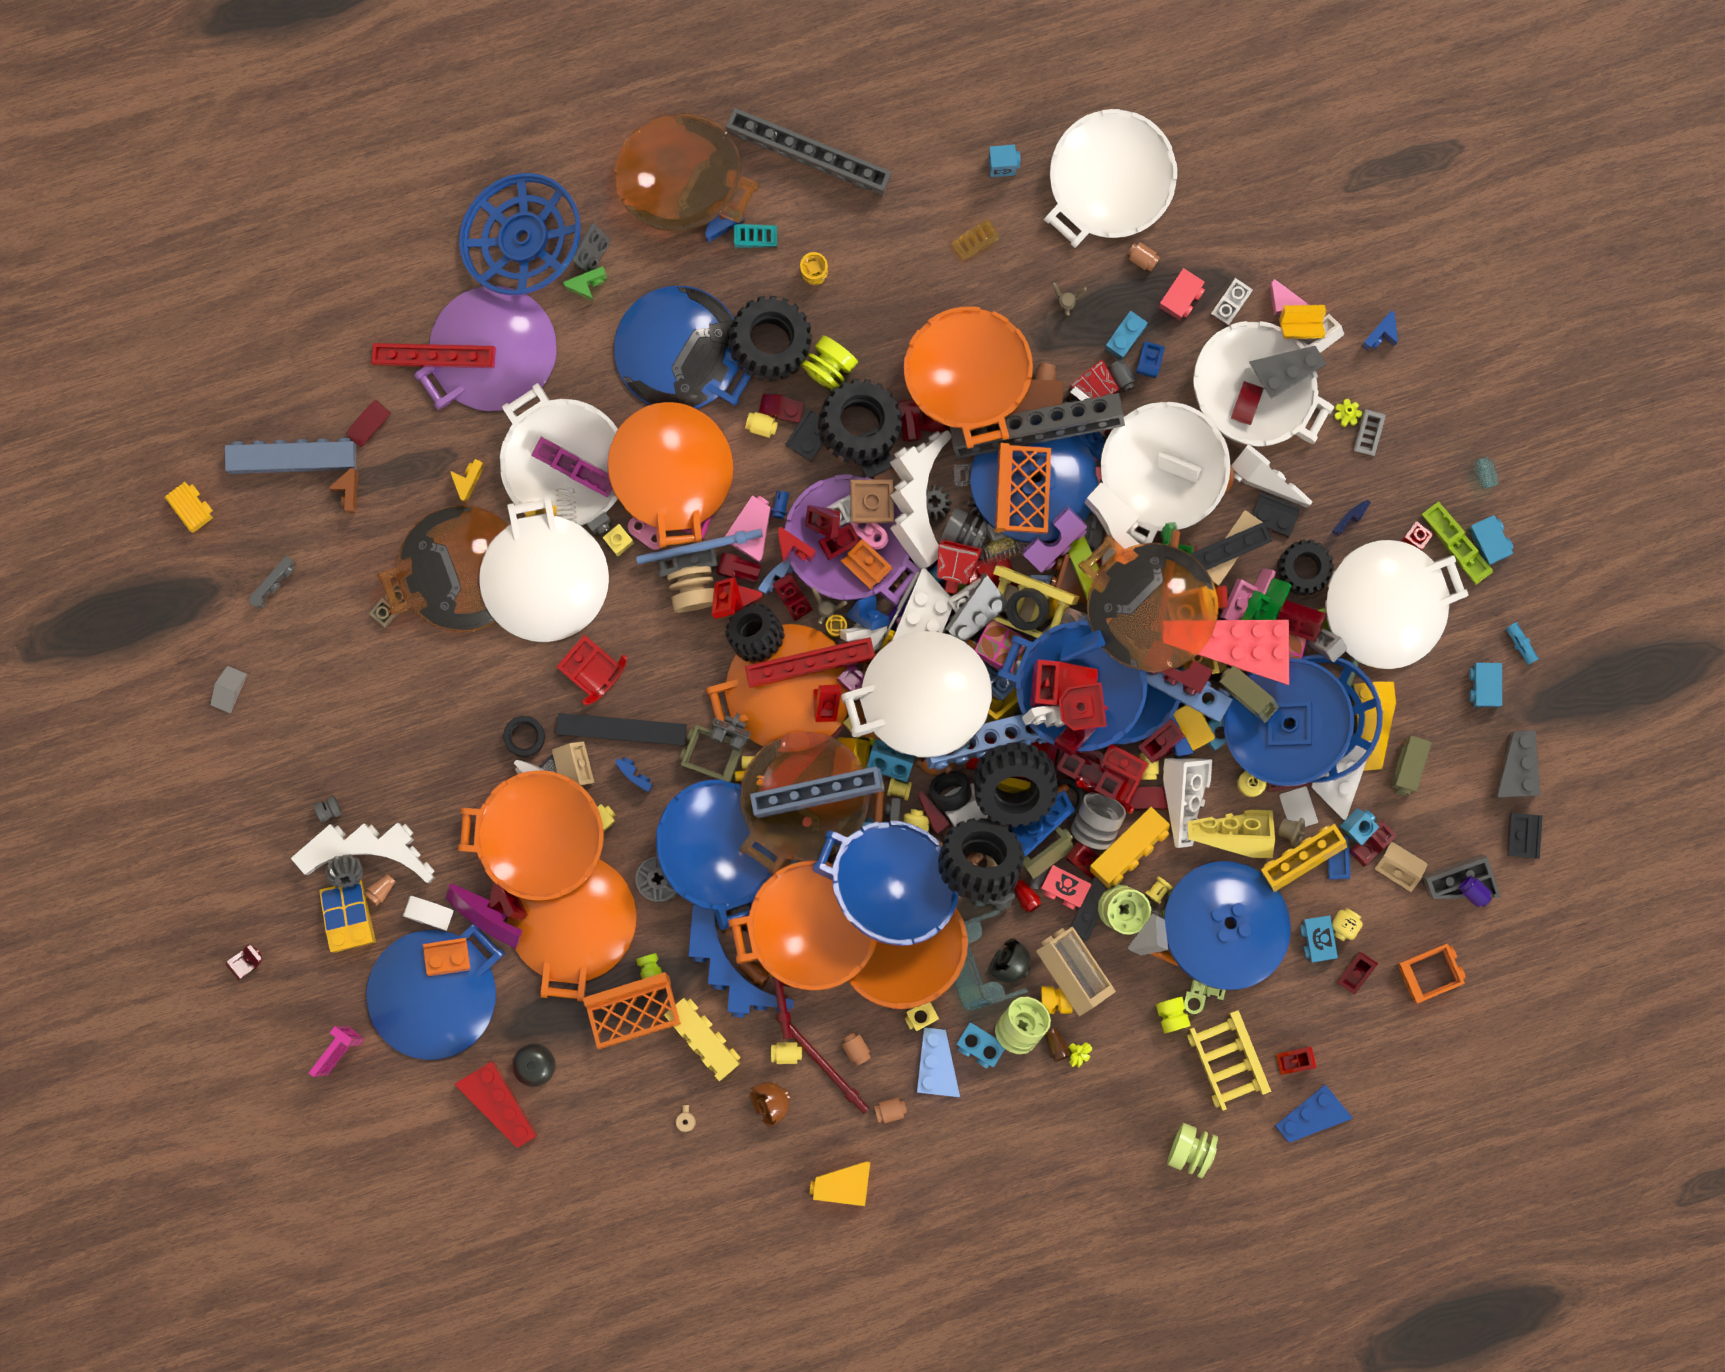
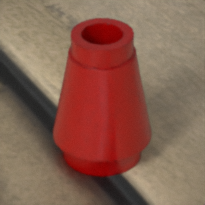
M1023 880L1019 881L1014 888L1022 910L1030 913L1041 906L1040 897Z

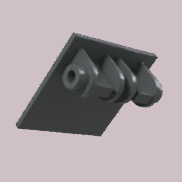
M591 223L572 259L575 263L574 267L578 270H583L585 273L597 268L598 262L607 250L611 240L594 223Z

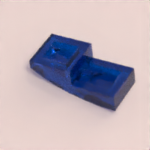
M1366 500L1351 509L1338 522L1332 533L1340 536L1350 519L1358 523L1371 502Z

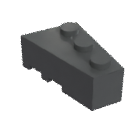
M1483 854L1422 876L1427 895L1432 899L1466 898L1461 894L1462 891L1459 889V886L1470 875L1480 880L1492 892L1491 897L1501 898L1488 857Z

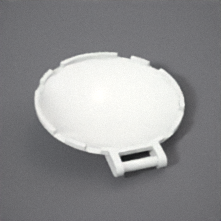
M1120 109L1102 110L1079 119L1066 130L1054 150L1050 166V181L1057 205L1044 218V221L1048 224L1051 223L1071 242L1070 244L1074 248L1079 245L1088 233L1107 238H1119L1136 234L1151 226L1166 211L1176 187L1177 163L1167 137L1153 122L1144 116ZM1059 212L1081 230L1078 235H1075L1056 217Z
M1244 321L1232 324L1211 337L1197 358L1194 370V391L1202 413L1216 425L1221 434L1238 443L1251 446H1269L1297 435L1303 440L1315 444L1318 438L1317 434L1327 415L1332 413L1334 406L1318 396V375L1315 372L1273 399L1269 397L1264 389L1251 425L1231 419L1243 382L1246 381L1263 387L1251 368L1249 361L1305 348L1298 339H1284L1281 327L1262 321ZM1315 408H1318L1320 412L1309 431L1305 427Z
M537 383L532 386L533 389L515 401L502 406L512 422V426L503 441L500 453L501 477L504 487L515 505L544 500L543 497L550 496L553 506H557V516L579 525L587 524L602 513H606L617 501L618 497L616 498L613 490H611L607 498L536 459L531 454L542 436L608 473V452L618 428L607 415L590 404L572 399L549 400L542 387ZM536 396L541 400L519 416L514 412Z
M1175 402L1151 403L1139 407L1124 417L1125 426L1113 428L1102 452L1101 475L1103 484L1140 516L1137 521L1139 526L1150 531L1147 537L1136 531L1129 534L1143 545H1150L1157 531H1162L1165 523L1176 522L1175 529L1179 530L1204 519L1222 499L1229 481V451L1219 429L1202 412ZM1165 452L1201 467L1202 470L1197 482L1189 481L1158 468L1157 460L1159 453Z
M548 496L543 497L544 500L514 505V503L507 504L511 524L495 536L489 544L483 557L479 574L483 601L495 621L515 636L537 642L565 639L585 628L600 611L605 601L609 584L606 558L598 542L579 524L559 516H554L551 499ZM546 508V513L519 519L516 517L518 513Z
M1394 540L1375 541L1353 550L1343 559L1337 570L1333 572L1328 584L1329 589L1327 600H1325V611L1331 633L1342 638L1347 646L1346 652L1354 660L1370 667L1395 669L1420 660L1439 641L1447 623L1449 604L1469 595L1467 589H1464L1457 571L1455 556H1448L1433 562L1427 554L1413 545ZM1447 566L1456 590L1451 595L1440 569Z
M922 631L901 636L887 644L869 664L863 679L862 688L841 695V698L847 707L853 737L874 732L887 746L902 754L906 753L916 757L928 758L942 756L961 748L980 731L990 708L992 689L985 664L968 644L949 634ZM860 699L867 724H860L854 704L855 700Z

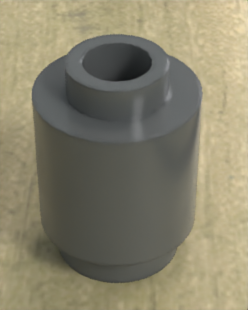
M1120 359L1107 367L1119 388L1118 391L1123 390L1126 392L1135 387L1134 382L1137 380L1127 362L1124 363Z

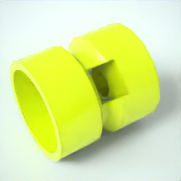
M1182 997L1156 1004L1159 1016L1163 1017L1161 1024L1164 1033L1191 1026L1188 1014L1183 1012L1185 1004Z

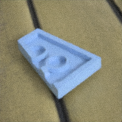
M924 1028L917 1087L918 1093L960 1097L946 1030Z

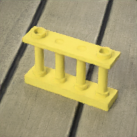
M1004 566L995 567L993 574L999 576L998 580L1000 582L997 588L1003 596L1007 585L1013 581L1019 584V591L1024 588H1034L1044 594L1047 599H1050V597L1058 599V606L1049 629L1060 625L1066 607L1077 605L1079 600L1077 595ZM1025 597L1021 598L1017 602L1016 608L1018 615L1020 613ZM1037 603L1029 622L1034 621L1039 615ZM997 615L993 619L997 622L1017 629L1010 623L1009 619ZM1036 628L1028 631L1017 629L1037 638L1044 634L1037 631Z
M1239 1010L1228 1013L1230 1018L1227 1019V1022L1197 1034L1194 1028L1188 1029L1190 1032L1187 1035L1191 1047H1196L1214 1095L1211 1096L1216 1108L1220 1107L1222 1111L1227 1109L1224 1102L1254 1090L1256 1092L1260 1091L1262 1095L1271 1092ZM1230 1029L1231 1031H1236L1238 1036L1235 1039L1236 1042L1204 1053L1200 1041ZM1237 1050L1244 1051L1246 1059H1243L1244 1062L1217 1073H1212L1209 1061ZM1245 1070L1248 1072L1252 1071L1255 1079H1252L1251 1083L1223 1094L1220 1093L1216 1082Z

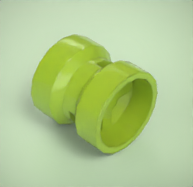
M656 953L636 959L637 965L641 967V979L662 973L661 967L656 964L658 961Z

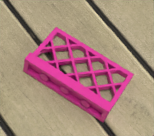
M334 1026L330 1034L335 1039L310 1070L309 1074L313 1077L327 1076L349 1046H360L364 1038L349 1026Z

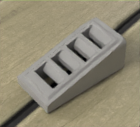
M1369 409L1363 410L1354 451L1375 456L1386 414ZM1368 417L1376 418L1378 423L1367 421ZM1365 426L1376 427V431L1365 429ZM1363 433L1374 436V439L1364 438ZM1361 442L1372 444V448L1360 446Z
M1322 628L1316 642L1306 641V645L1332 662H1335L1347 650V646L1341 637Z

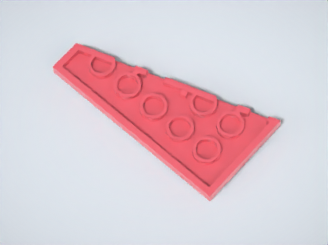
M1289 620L1161 621V643L1232 667L1234 665L1238 669L1289 685Z

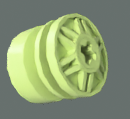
M1125 885L1110 887L1102 893L1098 901L1097 910L1100 919L1106 926L1122 934L1140 932L1151 917V906L1146 896ZM1120 905H1122V907L1124 908L1122 912L1119 908Z
M1019 997L1014 1000L995 1026L996 1038L1001 1046L1015 1054H1026L1032 1051L1050 1028L1051 1019L1048 1010L1038 1000L1030 997Z
M1182 1123L1173 1142L1167 1165L1181 1170L1185 1163L1188 1162L1190 1163L1188 1173L1193 1174L1198 1166L1196 1176L1203 1178L1214 1160L1218 1136L1212 1134L1207 1143L1208 1132L1204 1131L1200 1138L1197 1139V1128Z

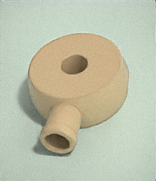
M682 1105V1113L675 1120L676 1127L681 1132H690L696 1125L695 1117L689 1113V1105ZM684 1120L688 1121L687 1125L683 1123Z

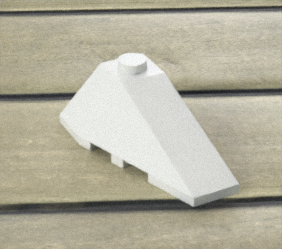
M1167 758L1164 760L1163 782L1174 844L1176 848L1193 846L1194 841L1188 839L1187 822L1197 820L1200 807H1204L1205 800L1202 798L1205 788L1210 786L1212 759Z

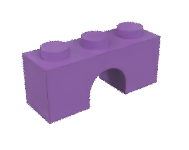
M1069 506L1053 520V524L1060 531V536L1055 542L1045 543L1037 536L1022 550L1023 555L1040 572L1044 569L1048 571L1056 563L1055 559L1060 554L1062 556L1066 554L1071 548L1070 544L1075 539L1077 541L1081 539L1087 532L1085 530L1087 528L1086 523Z

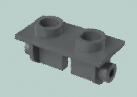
M1091 511L1084 521L1087 525L1085 529L1087 532L1084 536L1092 554L1097 556L1104 527L1097 516Z

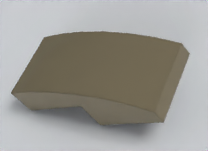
M398 580L385 597L379 600L369 615L382 626L387 627L410 602L415 593H410L409 588Z

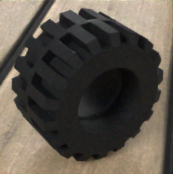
M1304 539L1292 543L1282 553L1278 561L1279 569L1277 571L1281 577L1280 580L1290 583V590L1296 595L1298 593L1301 596L1315 594L1327 585L1333 574L1334 564H1332V556L1328 554L1329 550L1327 548L1324 549L1322 547L1323 544L1320 542L1318 544L1315 543V540L1306 541ZM1299 556L1311 557L1317 564L1318 572L1316 576L1308 580L1300 578L1295 573L1293 567L1296 558Z
M753 603L749 607L743 606V609L736 611L735 615L729 618L730 623L726 624L727 631H725L727 640L736 654L744 661L749 660L755 663L756 660L759 662L764 661L766 657L769 659L772 657V653L778 651V646L783 644L781 639H784L785 636L783 633L784 628L774 612L763 604L759 603L756 606ZM759 630L755 635L750 636L753 632Z

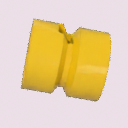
M811 252L802 258L800 270L803 280L810 285H819L825 281L828 275V265L823 255Z
M1041 986V1003L1048 1010L1049 1014H1054L1055 1011H1059L1060 1014H1072L1073 1006L1060 987L1055 989L1054 986Z

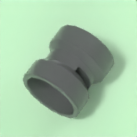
M334 795L328 797L324 802L319 801L313 804L321 823L329 821V818L333 816L338 817L342 815L341 808Z

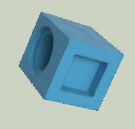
M1358 808L1339 826L1354 842L1361 846L1379 828L1374 822L1376 818L1368 810L1364 812ZM1363 821V825L1359 829V824Z

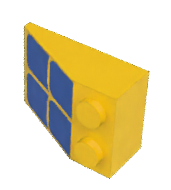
M360 880V883L354 884V887L348 886L344 889V887L336 888L332 886L319 890L330 952L335 953L376 943L362 880Z

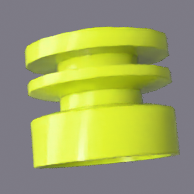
M823 335L814 346L820 356L809 353L807 356L811 362L804 360L801 366L813 380L833 390L835 387L839 388V384L836 381L840 383L845 381L844 377L839 373L840 370L850 374L858 364V360L840 344Z

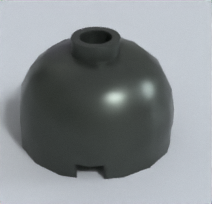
M1011 938L1004 943L1007 947L1002 952L1000 949L996 952L989 967V970L992 971L990 973L992 976L1002 982L1010 983L1025 978L1028 975L1031 961L1027 948L1015 938Z
M529 1044L522 1047L515 1054L512 1061V1070L515 1078L521 1084L528 1087H539L546 1084L553 1077L556 1070V1061L547 1047L540 1044Z

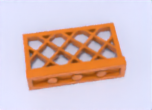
M1008 443L1000 444L998 448L995 532L1048 533L1051 448L1011 446ZM1013 451L1022 452L1026 459L1018 465L1012 459ZM1036 453H1046V462L1041 466L1032 459ZM1028 460L1037 469L1030 476L1020 468ZM1017 470L1025 478L1019 486L1011 480V475ZM1038 472L1045 478V483L1040 487L1031 480ZM1027 481L1036 490L1029 497L1020 490ZM1016 491L1025 500L1017 508L1010 501L1011 496ZM1037 493L1044 498V504L1039 509L1030 501ZM1025 503H1028L1035 511L1028 518L1019 511ZM1015 512L1024 521L1019 526H1009L1010 517ZM1038 514L1043 519V528L1034 527L1029 520Z
M665 972L583 998L598 1050L681 1024L671 989L670 977ZM666 989L668 997L664 1004L654 999L658 991ZM641 996L649 999L643 1010L634 1006L637 998ZM652 1001L662 1006L656 1017L647 1013ZM619 1003L628 1005L623 1016L613 1012ZM632 1008L641 1012L636 1023L626 1019ZM665 1008L672 1011L674 1020L666 1023L660 1020ZM603 1009L608 1012L602 1023L595 1020L594 1011ZM611 1014L621 1019L615 1030L606 1026ZM645 1015L654 1019L651 1027L647 1029L639 1026ZM624 1021L634 1026L628 1035L619 1033ZM603 1028L613 1032L609 1041L601 1043L599 1035Z

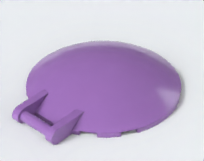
M484 286L471 289L453 299L440 313L432 329L430 344L495 346L494 368L423 367L414 374V377L422 383L435 402L434 406L437 410H441L454 400L480 411L503 410L502 406L504 404H510L533 389L532 386L538 383L543 388L547 383L552 369H554L557 355L554 328L542 307L526 294H499ZM497 286L502 289L516 290L505 286ZM429 374H434L447 393L446 396L443 398L440 396L427 377Z
M836 475L811 485L797 498L787 516L785 530L816 550V554L810 563L807 560H800L794 555L795 552L792 551L788 560L794 572L811 589L815 587L818 593L830 598L858 600L879 593L892 605L897 606L915 573H921V570L909 560L910 556L890 529L896 523L895 519L903 514L894 502V523H877L888 534V543L882 549H874L893 569L870 590L840 561L848 555L847 553L852 548L831 560H827L818 542L825 535L821 533L816 534L814 530L805 527V519L808 505L826 508L850 495V480L873 479L852 475ZM850 521L840 525L839 529L850 524ZM865 523L860 525V529H864L866 527ZM876 537L875 542H879L881 537ZM906 569L911 574L892 593L888 590L889 587Z

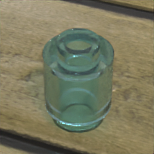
M1488 457L1476 460L1477 465H1474L1473 469L1478 484L1482 486V489L1498 485L1499 475L1494 460H1489Z

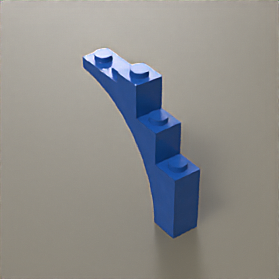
M693 904L689 957H693V961L706 962V958H710L708 984L713 985L712 989L725 990L726 986H730L727 1012H732V1017L745 1018V1013L750 1014V1005H754V1010L767 1011V1006L776 1007V1012H779L776 996L766 993L749 983L735 970L726 957L719 941L714 909L703 908ZM785 998L787 1011L789 1012V1008L794 1009V1000Z

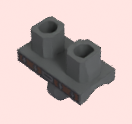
M736 713L734 718L726 715L724 721L714 719L711 740L722 743L725 735L730 736L732 741L729 747L740 752L744 744H748L751 733L743 730L746 723L739 721L741 714Z

